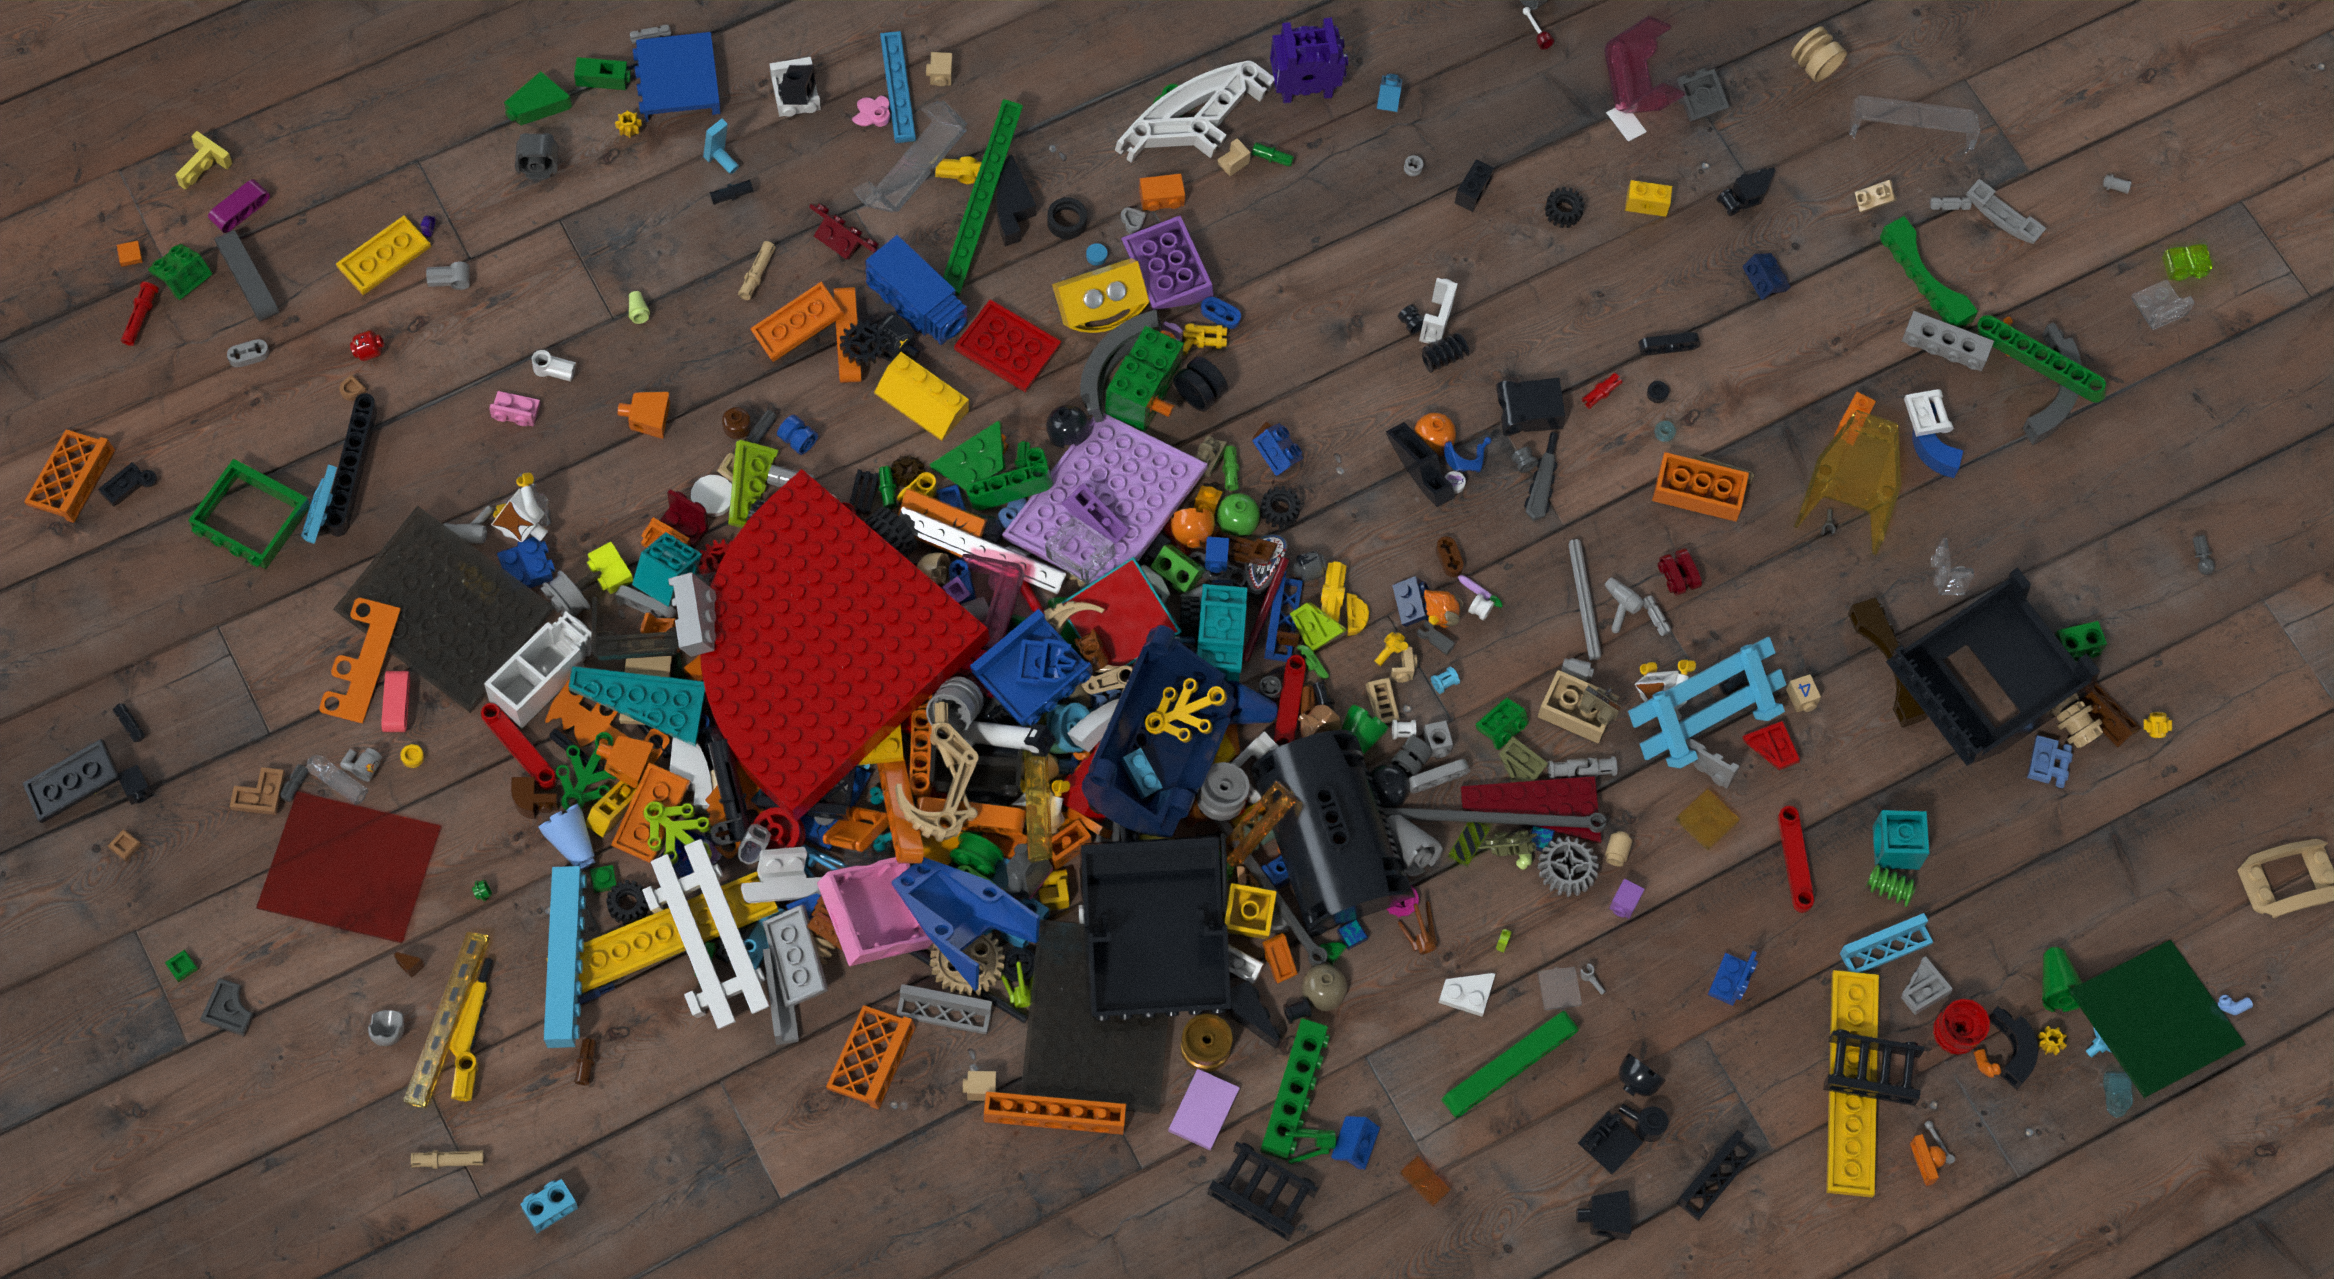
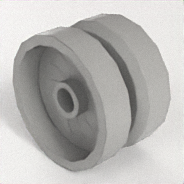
M1221 762L1211 765L1205 781L1196 795L1198 807L1203 814L1219 821L1231 820L1238 816L1244 808L1250 785L1247 775L1235 764Z

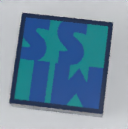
M1532 826L1531 834L1537 833V836L1532 838V842L1536 844L1537 851L1542 852L1544 847L1550 848L1548 844L1553 841L1555 830Z
M1357 919L1338 928L1336 931L1342 942L1347 946V950L1368 940V936Z

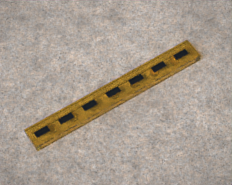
M467 932L403 1099V1102L407 1105L427 1108L490 938L487 935Z

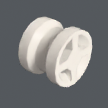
M1479 593L1472 602L1468 612L1477 614L1479 619L1484 621L1495 602L1485 600L1483 595Z

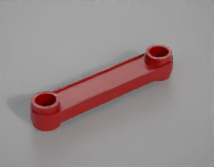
M1299 655L1291 656L1285 666L1274 734V742L1277 745H1285L1292 742L1295 737L1306 668L1303 657ZM1297 664L1301 668L1294 669L1290 665Z
M485 704L481 710V718L486 726L530 777H535L536 784L543 790L553 789L557 783L555 771L496 704ZM490 712L496 713L493 717L486 716ZM544 776L552 777L549 781L541 780Z
M1785 806L1778 814V825L1794 909L1804 913L1812 908L1814 895L1799 813L1795 807ZM1784 815H1790L1793 820L1786 819ZM1799 898L1805 899L1808 904H1802Z

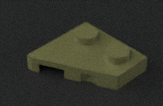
M1513 736L1499 753V757L1512 782L1536 781L1548 765L1545 760Z

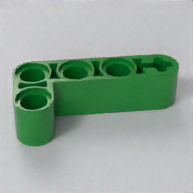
M1034 447L1026 452L1027 467L971 483L967 487L966 493L973 509L978 511L1049 490L1053 486V479L1043 449Z

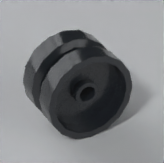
M1200 356L1193 358L1187 364V369L1183 368L1173 378L1174 385L1183 399L1193 408L1202 412L1207 411L1215 403V399L1221 398L1228 391V384L1222 373L1209 360Z

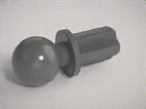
M2196 536L2192 540L2196 551L2195 558H2200L2198 570L2204 575H2209L2215 570V562L2208 557L2212 552H2209L2205 536Z

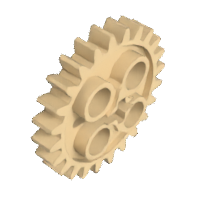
M992 933L986 936L984 934L962 950L964 954L979 964V972L982 974L979 975V988L975 991L978 996L981 994V988L988 992L989 984L995 986L996 979H1001L1002 973L1000 971L1004 970L1003 962L1005 956L1001 955L1003 948L997 947L998 939L991 941ZM933 944L935 951L930 953L932 958L930 966L933 967L932 975H937L936 982L943 981L942 989L950 986L951 994L955 990H959V995H963V992L967 991L968 996L971 997L974 989L958 971L949 970L950 967L954 966L938 947ZM982 950L986 954L979 955L976 953V951Z

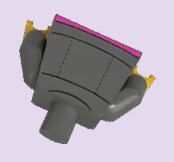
M1018 844L1014 848L1015 855L1006 867L1009 879L1008 887L1002 890L1012 897L1017 895L1031 900L1052 872L1053 867L1047 859L1049 853L1047 848L1036 844L1032 846Z

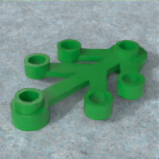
M601 732L596 736V748L585 769L579 756L580 749L576 745H571L567 748L566 756L571 759L578 783L573 789L569 779V768L566 765L557 767L556 776L561 780L565 792L561 800L565 811L571 807L568 801L572 798L576 799L577 804L582 809L584 803L603 797L599 793L601 789L610 791L608 786L601 785L595 791L582 794L587 785L606 779H618L611 776L605 770L593 774L602 757L596 754L600 744L599 741L605 739L608 745H613V738L609 733ZM575 749L577 755L571 756L569 750ZM560 769H565L567 771V774L565 776H561L558 773V771Z

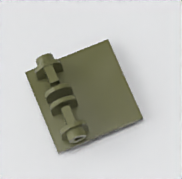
M1519 831L1515 835L1508 836L1507 832L1497 833L1494 835V838L1486 839V843L1480 845L1478 849L1491 848L1492 854H1496L1497 857L1514 854H1532L1533 851H1536V844L1532 842V838L1537 836V833L1529 834L1528 831Z

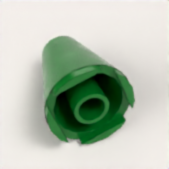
M1351 705L1341 730L1356 733L1364 755L1386 733L1388 726L1376 716L1374 718L1370 716L1369 712L1365 709Z
M2051 947L2043 954L2042 1004L2046 1010L2056 1012L2055 1009H2062L2063 1012L2078 1009L2079 1006L2069 993V990L2083 982L2066 951L2059 947Z

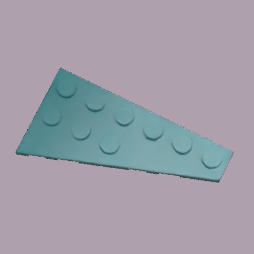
M572 666L568 686L570 691L696 747L706 693L703 681Z

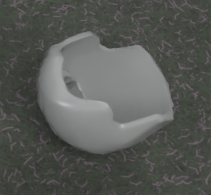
M382 1010L372 1014L371 1024L368 1026L370 1039L375 1044L385 1047L399 1042L405 1028L403 1014L400 1011Z

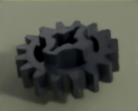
M858 320L857 326L850 323L851 329L844 328L845 336H840V341L842 342L840 349L843 351V357H848L850 364L855 360L857 366L864 362L867 367L869 361L876 364V357L882 358V351L887 349L886 344H884L887 340L886 336H883V329L878 330L877 323L870 326L869 320L865 324Z

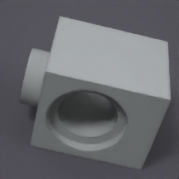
M1441 721L1424 725L1422 734L1425 743L1433 752L1431 757L1443 758L1451 753L1453 743L1447 722ZM1433 739H1441L1443 743L1437 744Z

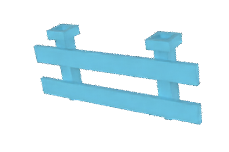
M1766 637L1753 645L1749 644L1741 647L1738 653L1666 691H1659L1653 694V698L1629 710L1628 713L1633 727L1636 728L1658 717L1662 732L1639 743L1645 760H1649L1669 749L1671 756L1666 758L1669 767L1682 768L1692 763L1698 757L1696 751L1688 750L1685 741L1687 738L1756 702L1758 709L1753 711L1754 717L1757 720L1769 721L1784 713L1783 704L1775 703L1772 694L1786 686L1782 671L1777 669L1766 675L1761 660L1775 654L1770 637ZM1745 670L1749 685L1680 722L1678 721L1674 710L1675 706Z

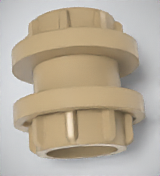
M2078 701L2057 716L2060 722L2057 727L2059 730L2066 727L2071 735L2067 739L2068 743H2074L2077 748L2085 746L2103 733L2099 726L2102 724L2100 718L2095 722L2088 713L2093 708L2091 705L2086 707L2083 701Z

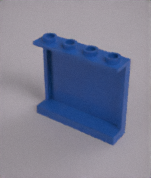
M711 32L636 40L637 48H633L634 61H638L639 66H635L636 79L640 78L641 81L640 84H637L638 96H642L643 101L639 102L640 114L645 115V122H649L648 115L697 109L712 108V115L721 114Z
M1039 609L970 665L972 674L1022 727H1032L1034 724H1037L1045 712L1052 711L1057 706L1058 701L1063 697H1069L1074 692L1075 687L1080 683L1087 682L1093 673L1091 663H1086L1071 647L1070 651L1064 655L1076 660V665L1073 670L1062 671L1066 675L1065 679L1042 687L1016 684L1022 639L1044 642V639H1053L1067 643L1046 621L1045 615Z

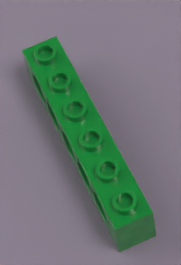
M1301 1018L1261 1146V1153L1283 1160L1288 1159L1289 1153L1294 1155L1298 1141L1293 1140L1294 1137L1279 1135L1277 1130L1284 1128L1288 1132H1301L1304 1122L1303 1119H1300L1302 1111L1307 1112L1311 1099L1307 1097L1309 1089L1314 1090L1317 1077L1313 1076L1315 1068L1320 1069L1324 1057L1320 1055L1321 1048H1327L1330 1035L1326 1034L1328 1026ZM1312 1044L1315 1050L1307 1051L1304 1045ZM1305 1065L1309 1071L1300 1072L1297 1066ZM1292 1086H1299L1302 1092L1296 1094L1290 1088ZM1286 1107H1292L1296 1111V1113L1293 1115H1288L1285 1113L1284 1109Z

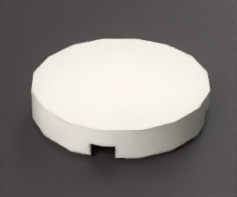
M719 475L702 477L695 482L691 489V501L701 503L706 508L707 515L711 517L721 516L730 510L732 484L726 478Z

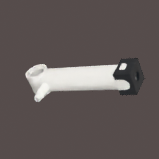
M973 721L970 727L961 734L962 738L971 747L978 743L1030 750L1033 756L1046 757L1056 741L1047 725L1034 724L1032 728Z

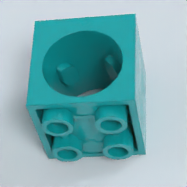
M665 532L641 552L632 585L669 607L672 605L671 599H675L674 587L669 586L668 579L691 572L696 576L702 554Z
M1881 810L1872 826L1875 866L1879 864L1880 869L1920 870L1929 855L1927 811Z

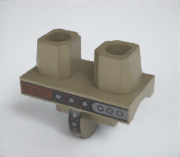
M1207 435L1204 442L1200 444L1195 458L1208 465L1207 470L1202 476L1211 477L1227 447V442L1216 440Z
M1588 685L1582 696L1579 709L1589 714L1595 707L1601 711L1597 716V720L1606 726L1612 720L1616 721L1622 707L1616 703L1618 698L1612 695L1613 687L1610 686L1607 691L1599 687L1596 691Z

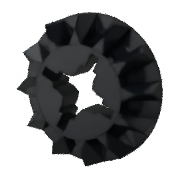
M1015 948L1004 955V970L1002 973L1012 983L1013 981L1019 982L1017 968L1015 967L1017 966L1018 959H1020L1022 965H1025L1022 966L1024 980L1031 979V976L1036 973L1037 959L1030 950Z

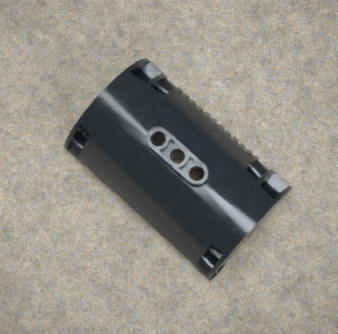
M1334 730L1306 736L1270 751L1252 765V776L1263 801L1298 901L1307 933L1310 937L1323 934L1330 927L1394 907L1399 902L1415 897L1407 874L1404 872L1401 864V857L1398 854L1389 824H1387L1386 816H1384V810L1381 807L1372 777H1370V771L1365 764L1364 755L1356 733L1348 730ZM1321 795H1328L1331 799L1328 802H1321L1318 798ZM1333 815L1338 818V821L1329 823L1326 818ZM1341 836L1346 841L1343 844H1336L1333 840L1335 837Z

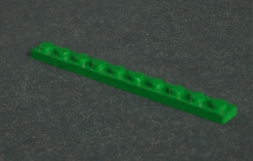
M1006 99L1002 100L943 278L956 290L955 295L960 296L1023 109L1022 104Z

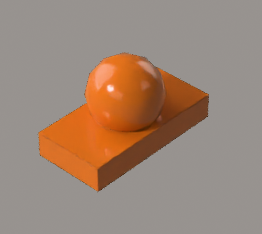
M1283 933L1262 942L1265 950V959L1270 965L1277 984L1298 974L1286 936Z
M1923 1134L1917 1135L1910 1142V1147L1926 1186L1934 1184L1939 1178L1936 1168H1940L1945 1164L1946 1153L1938 1146L1927 1147Z

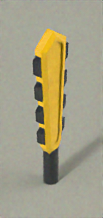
M490 958L484 959L478 980L473 984V987L468 989L466 994L468 999L462 1004L460 1009L462 1014L460 1017H457L454 1025L456 1030L449 1037V1049L455 1057L462 1052H470L475 1047L476 1038L474 1036L475 1033L479 1032L481 1025L479 1018L483 1016L485 1010L483 1003L487 1001L489 996L486 983L493 964V960Z

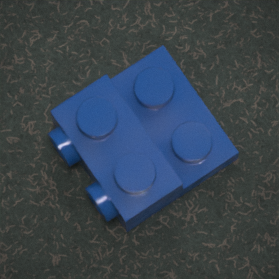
M532 537L523 542H517V547L497 553L510 594L553 580L552 573L555 572L552 560L546 559L545 554L549 552L545 540L539 541Z

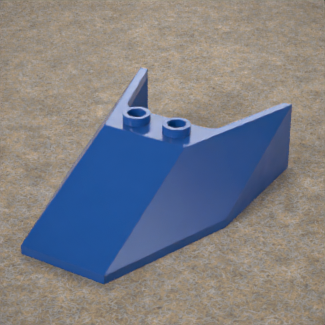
M923 857L922 863H915L892 880V886L923 931L974 991L979 988V964L964 954L962 950L990 929H996L1033 943L1039 941L1040 916L990 880Z

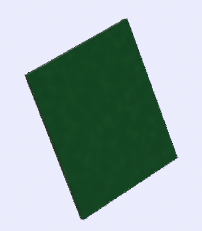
M2171 940L2069 990L2071 996L2144 1099L2246 1045Z

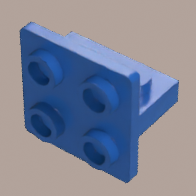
M1280 423L1267 428L1262 434L1252 440L1276 476L1303 459L1300 447L1292 442L1288 429Z

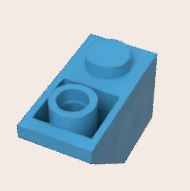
M1382 75L1377 109L1397 112L1402 79L1398 75Z

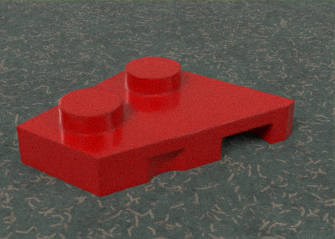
M1783 721L1742 736L1744 743L1778 770L1800 763L1798 754Z

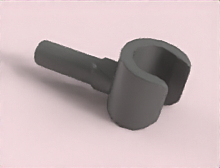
M1832 509L1827 510L1826 523L1821 529L1822 535L1825 533V528L1830 529V537L1835 532V526L1832 524Z

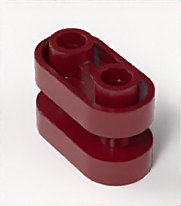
M1686 548L1676 551L1675 559L1670 554L1659 558L1657 566L1659 572L1664 574L1667 580L1666 584L1670 593L1678 596L1686 593V585L1691 590L1702 586L1700 574ZM1678 566H1679V568H1680V570H1681V572H1682V574H1683V576H1684L1683 578H1682V576H1681V574H1680V571H1679V569H1678Z

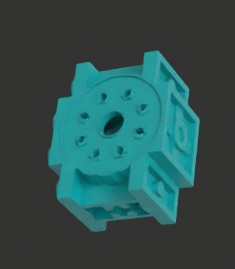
M1203 584L1196 654L1225 674V681L1234 680L1239 682L1244 645L1247 588Z

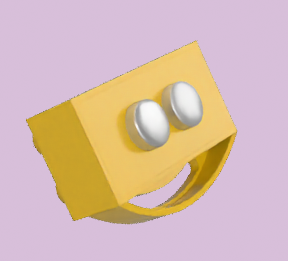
M1133 258L1052 284L1063 324L1080 332L1099 333L1113 330L1125 321L1137 316L1149 303L1139 263ZM1123 310H1130L1125 316L1112 323L1094 327L1085 326L1087 322L1107 319Z

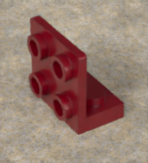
M669 489L667 492L669 509L660 521L689 537L691 547L695 549L709 530L706 508L699 502L688 500L682 492H675Z

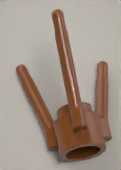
M1429 901L1426 902L1429 932H1426L1418 904L1415 903L1413 905L1421 933L1416 936V941L1403 923L1398 921L1399 927L1411 943L1413 950L1419 951L1420 955L1433 952L1437 949L1436 945L1438 944L1435 938Z

